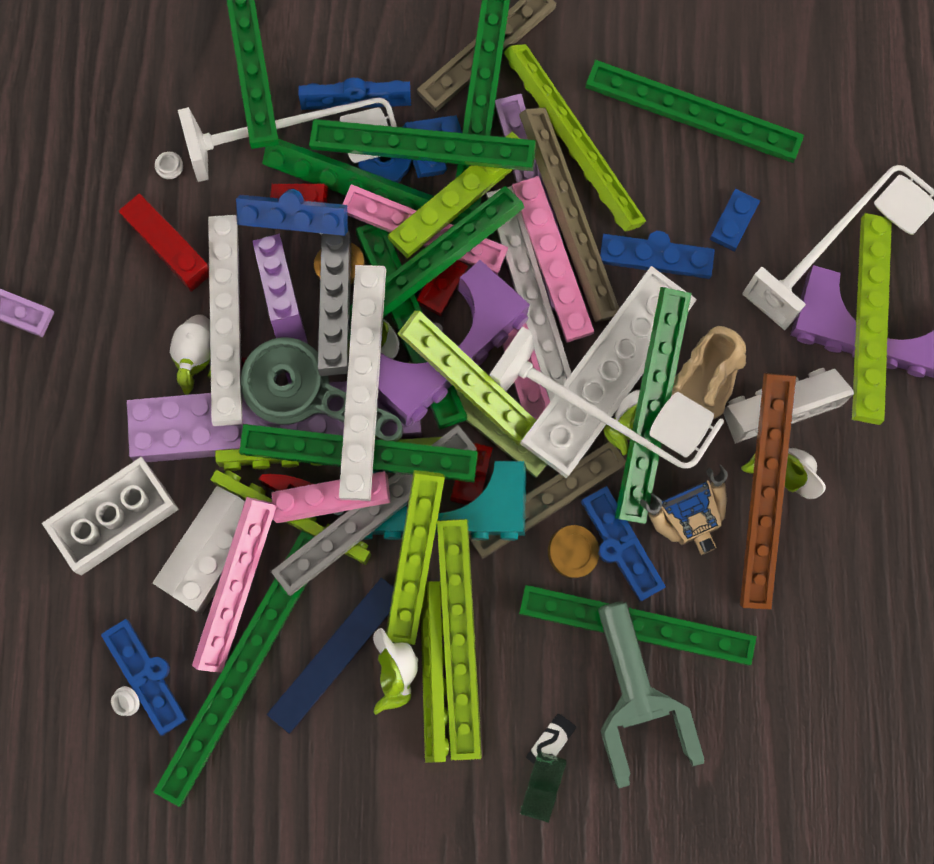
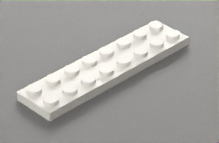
M651 266L568 377L563 387L612 417L622 400L629 394L644 373L660 287L680 291L685 290ZM692 295L689 310L697 300ZM555 395L520 444L567 478L606 424Z

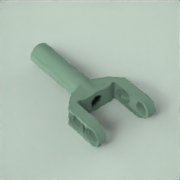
M619 601L600 607L598 609L622 692L617 705L610 712L600 730L617 788L629 786L631 774L617 727L622 726L626 728L670 715L669 711H672L683 753L688 757L691 766L704 764V756L690 708L650 686L627 602Z

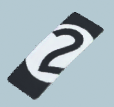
M558 713L527 754L526 758L545 771L573 734L576 726Z

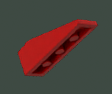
M140 193L118 211L191 292L209 277L208 264Z

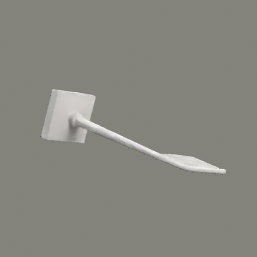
M380 97L275 120L276 129L374 103H381L387 110L388 116L386 117L381 108L377 107L341 116L340 122L388 126L386 119H389L392 127H397L389 102ZM189 107L178 110L197 181L209 180L207 151L212 150L216 145L249 137L248 128L244 127L213 135L210 133L203 134ZM348 153L353 163L381 157Z
M902 165L891 167L784 280L778 281L766 269L761 267L754 274L742 294L783 330H786L806 305L792 292L791 288L895 171H902L911 179L909 180L902 175H898L875 200L874 204L892 223L910 235H913L934 212V200L931 198L932 196L934 197V189L907 167ZM914 180L916 183H918L922 188H924L928 193H930V195H928L924 190H922L918 185H916L912 181Z
M523 326L490 373V377L505 391L509 389L518 376L523 379L527 377L681 468H691L699 462L724 423L723 419H719L714 427L711 426L714 413L679 392L672 395L656 417L649 434L652 438L685 458L692 454L694 450L698 451L692 461L688 463L681 462L533 368V364L529 362V358L534 350L532 332ZM708 429H712L701 448H697Z

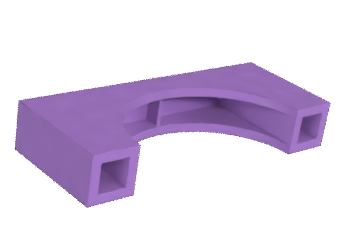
M481 260L460 277L458 291L469 304L472 314V327L458 347L478 366L486 360L489 355L488 352L494 346L499 348L505 343L509 337L508 334L514 328L518 330L527 322L530 306L525 299ZM381 353L378 401L407 427L412 421L418 422L428 411L426 408L433 402L439 403L447 395V389L452 384L428 362L418 364L403 363Z
M813 265L807 274L801 295V300L806 305L795 318L790 336L797 337V340L804 344L811 345L817 343L824 345V348L831 352L840 353L844 351L851 353L852 357L855 358L856 320L847 311L841 298L839 287L841 273ZM934 331L914 339L898 340L887 338L886 368L896 369L898 367L908 370L907 373L912 376H929L934 378Z

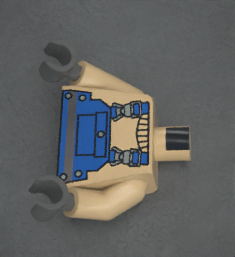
M719 465L720 473L717 476H713V470L710 467L707 469L706 473L712 481L711 485L709 480L664 500L651 493L653 497L651 505H648L643 499L640 501L641 506L648 511V515L658 533L672 542H679L681 545L694 540L701 555L717 548L710 533L719 529L722 526L721 522L725 519L727 504L725 481L728 474L722 465Z

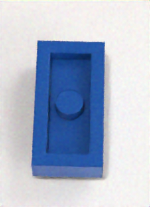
M735 189L709 240L735 252L760 200Z

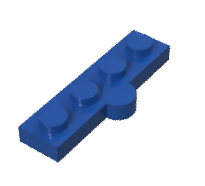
M349 78L344 82L330 85L311 83L299 86L301 110L327 109L377 97L387 100L391 107L411 106L410 82L399 80L375 83L372 81L365 82L360 78ZM374 103V104L367 105V106H363V107H359V108L385 107V106H384L383 104H381V103Z
M295 189L285 191L279 199L239 195L236 198L237 225L343 236L348 232L347 205L304 201L302 194Z
M663 231L652 232L648 240L603 234L600 257L605 265L649 270L652 266L663 273L710 279L715 249L670 243L669 236Z
M606 486L582 499L583 507L604 541L599 547V557L606 563H617L639 603L666 588L628 521L615 518L617 502L608 487Z
M125 619L102 633L103 640L132 689L137 694L139 701L160 736L167 734L188 720L164 680L170 672L168 662L160 657H150L129 620Z

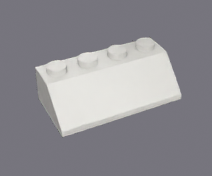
M820 368L808 374L809 378L800 381L796 377L791 424L841 407L854 395L852 388L836 369L825 371V368ZM762 389L756 391V396L745 399V396H740L728 402L729 406L724 410L723 414L735 444L756 437L758 434Z
M140 457L42 524L73 572L82 576L178 511L179 508L145 460Z
M216 486L153 581V584L202 615L216 593L245 501L227 490Z

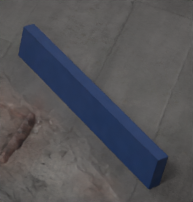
M382 577L266 715L289 734L295 729L389 616L393 586Z

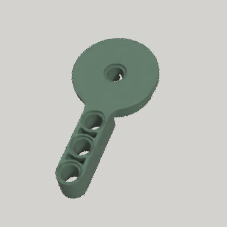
M281 337L262 343L248 356L241 372V391L247 405L257 416L270 423L290 425L320 413L344 423L346 392L331 386L328 376L319 375L318 352L312 346L299 339ZM284 372L289 373L292 380L291 384L278 386L276 384L277 376ZM334 397H340L344 400V405L339 411H331L329 409V402ZM377 407L375 438L378 440L399 441L403 435L401 421L395 415ZM394 422L397 424L398 429L393 436L382 434L381 429L385 423Z

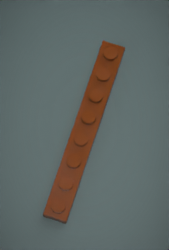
M764 373L740 597V606L742 608L772 609L796 376Z

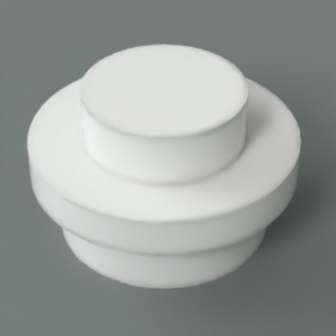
M163 152L155 161V170L164 179H174L183 170L182 159L174 152Z
M123 686L118 688L111 698L112 708L118 715L131 716L139 709V698L130 687Z

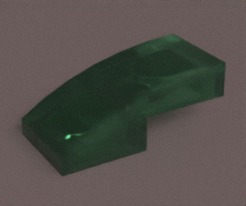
M538 751L520 814L549 823L566 766V759Z

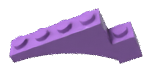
M280 234L253 240L270 321L276 338H295L308 344ZM286 373L288 383L291 384V376L289 373Z

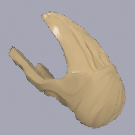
M724 326L712 328L700 339L697 346L691 352V358L683 364L682 370L675 376L672 395L676 392L683 394L714 413L713 419L721 416L724 413L727 401L732 395L736 374L739 369L746 365V345L741 336L736 331Z

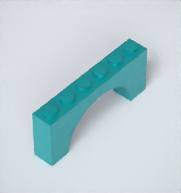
M495 461L492 477L485 490L474 501L460 509L438 513L437 521L468 519V531L472 540H489V535H500L501 540H518V536H525L526 465L524 461ZM404 506L364 539H372L373 535H384V539L389 540L401 539L408 507ZM436 524L435 535H438L437 524Z

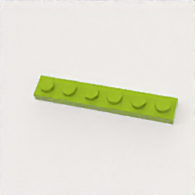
M513 131L506 136L507 138L520 139ZM471 165L389 233L388 239L408 259L514 169Z
M414 311L397 334L517 445L522 446L520 442L537 420L421 311Z
M216 470L210 479L215 485L243 500H246V497L272 503V499L265 496L266 490L253 483L249 487L239 482L241 477L229 470H226L224 473ZM316 517L286 522L314 537L330 525L327 524L326 527L315 523ZM362 541L345 553V555L364 565L367 564L371 557L370 551L366 550L368 545Z
M414 470L386 630L389 639L395 643L404 642L412 645L416 643L445 479L444 474L418 470Z
M440 581L426 582L421 609L425 763L446 762V756L449 753V742L445 738L448 711L444 708L447 684L446 679L443 678L445 650L442 648V636L444 633L443 618H441L442 599Z

